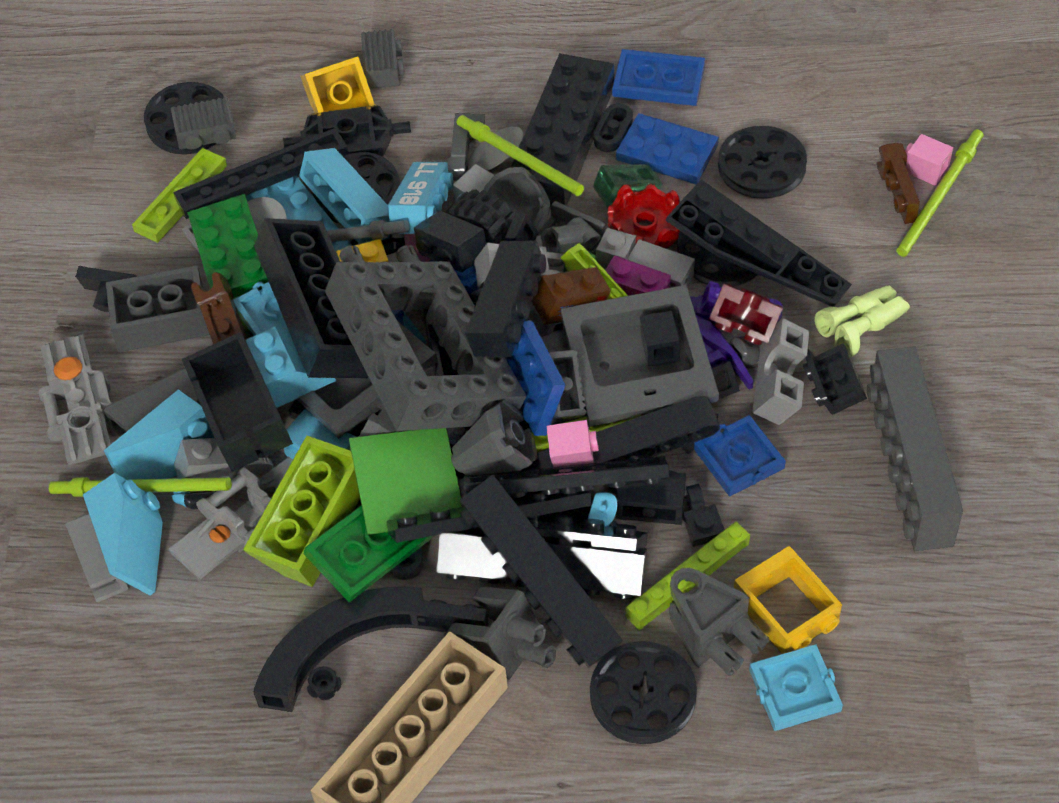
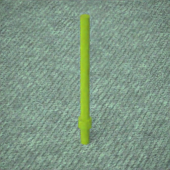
M464 115L458 117L457 125L470 132V136L479 142H487L576 196L583 193L584 186L491 132L489 126L480 121L474 122Z
M978 129L973 130L968 140L960 145L955 153V160L896 249L898 255L902 257L908 255L966 163L972 161L977 153L976 147L984 137L982 131Z
M74 477L71 481H51L49 483V492L51 494H72L74 497H83L84 493L103 480ZM229 477L130 479L145 492L230 491L232 487V481Z

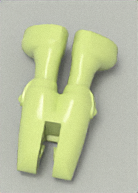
M888 285L861 296H855L846 306L823 308L815 314V325L819 333L824 337H830L835 334V346L844 343L851 357H853L860 349V336L864 332L883 329L909 310L910 305L901 296L895 298L897 292ZM853 317H861V318L855 319V320H853V321H848L849 319H851V318H853Z

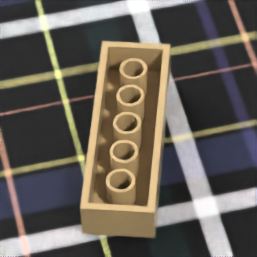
M449 631L310 790L314 803H412L507 690L506 669Z

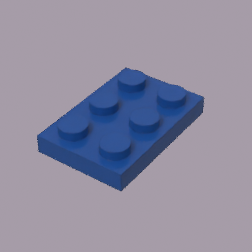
M622 49L612 88V97L697 106L705 68V58Z
M638 113L616 151V160L697 184L718 147L719 137Z
M524 321L520 342L516 343L512 356L507 357L506 361L526 394V398L521 406L525 421L528 422L534 436H547V426L551 425L566 385L533 321Z

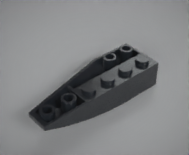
M702 179L666 218L668 223L715 256L829 306L835 307L852 285Z

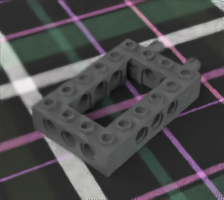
M351 245L341 250L339 256L342 262H336L325 293L396 431L472 427L487 410L503 400H507L516 409L520 410L526 394L504 357H474L465 332L475 305L450 262H421L414 247L409 245V249L405 245L397 250L396 258L399 262H365L359 248L353 245V250ZM428 309L425 316L426 321L434 328L440 339L438 343L441 347L445 348L452 361L451 366L453 370H457L459 375L426 376L391 310L411 312V310Z

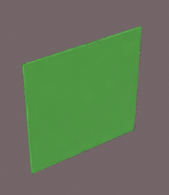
M446 428L411 430L349 438L368 535L388 532L387 521L397 519L396 516L401 513L413 512L420 515L430 513L429 510L431 508L447 506L450 509L462 507L455 467L451 461L452 453Z

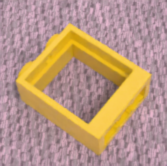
M790 546L734 580V588L749 597L748 615L762 632L769 637V640L781 654L807 647L814 637L821 633H830L840 622L841 602ZM789 577L820 613L787 634L757 597Z

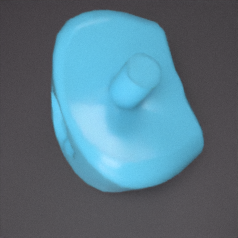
M609 492L596 493L588 519L605 521V526H608L613 521L617 511L615 495Z

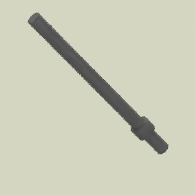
M378 220L372 221L370 225L328 230L327 233L331 242L368 237L376 240L387 238L390 234L409 232L410 227L407 220L394 222Z

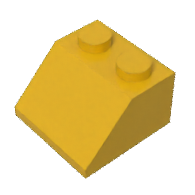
M358 56L300 76L309 103L315 113L375 105Z

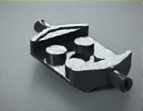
M378 105L313 113L307 116L304 129L300 131L301 136L283 137L284 148L336 128L347 145L348 153L378 150L379 155L384 157L393 134L411 133L410 121L392 124L391 119L386 117ZM344 126H351V127H353L352 129H350V130H348V131H341V130H340V128H342V127H344Z

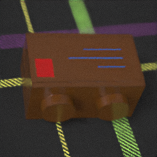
M593 267L542 276L538 284L537 295L533 296L531 302L543 324L549 325L562 322V308L607 300L611 290L598 268Z

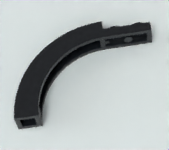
M417 587L377 588L362 592L351 602H348L344 597L335 600L303 619L275 647L266 660L253 690L258 707L293 712L298 694L314 668L332 651L354 638L390 628H416L447 632L453 623L489 627L487 609H482L473 604L463 606L447 604L437 599L424 601L422 588Z

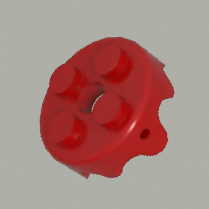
M627 184L623 185L619 189L615 201L608 207V228L635 235L636 243L638 240H642L667 249L676 242L680 230L666 221L667 216L680 203L679 196L674 190L664 193L652 184L647 185L644 190L639 192L632 191L631 187ZM643 220L652 222L648 226H642L638 223Z

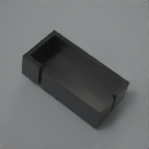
M242 332L182 359L218 447L232 472L259 460L258 454L264 452L265 456H268L293 444Z

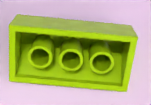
M306 435L243 550L281 575L313 587L321 572L303 554L305 547L351 514L360 500L351 451Z

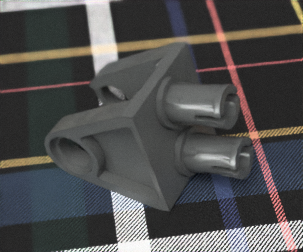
M682 568L672 575L670 592L673 602L669 606L670 620L691 660L698 668L711 658L730 676L734 674L732 667L737 671L743 664L744 658L727 645L729 642L737 637L753 654L759 653L758 646L762 650L767 645L769 637L748 620L749 597L745 593L692 568ZM682 580L690 581L696 584L697 590L693 593H683L678 589V584Z
M480 587L472 597V600L477 602L480 608L487 609L488 618L495 622H492L489 627L453 623L444 635L445 637L449 631L503 666L506 669V678L510 680L523 660H528L548 668L556 658L555 647L542 643L546 635V629L543 628L544 625L538 623L524 592L519 590Z

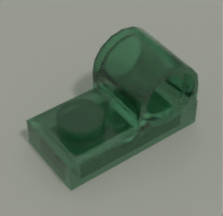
M649 164L601 165L593 187L608 208L615 201L617 193L623 185L627 184L631 187L632 191L639 192L650 184L660 189L662 182Z

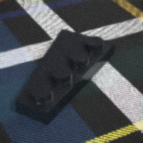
M554 514L553 517L540 515L527 518L544 540L555 537L558 538L557 541L562 545H582L585 541H590V548L633 553L647 546L648 533L637 531V527L634 525L618 524L616 527L605 526V521L586 519L584 522L576 521L569 514Z

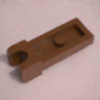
M890 143L879 147L882 161L877 162V169L881 179L885 180L887 190L892 191L895 211L901 213L904 224L914 223L918 216L920 201L906 169L907 154L903 144Z
M213 273V287L209 291L200 288V285L196 282L192 283L191 289L197 304L200 305L213 344L242 332L246 341L248 338L233 300L234 296L227 279L220 273Z

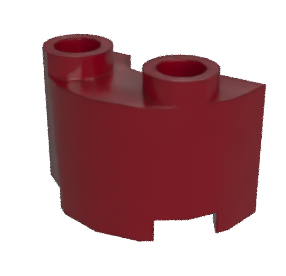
M723 284L709 319L716 322V328L732 333L734 328L745 333V340L761 345L762 342L769 343L783 308L781 305L769 302L770 299L744 288L739 290L730 284Z

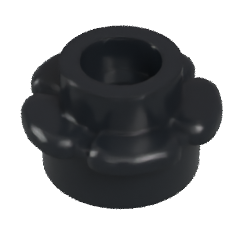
M325 666L318 667L309 675L307 691L313 698L319 697L320 700H329L335 696V692L340 690L342 685L341 679L336 676V672L333 669ZM326 682L327 686L322 687L321 684Z

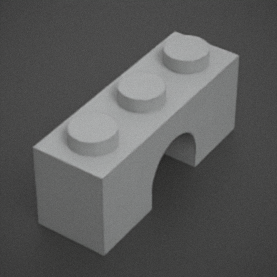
M782 318L776 324L769 343L762 342L752 413L781 425L801 409L804 382L793 377L792 374L799 362L807 356L809 330Z

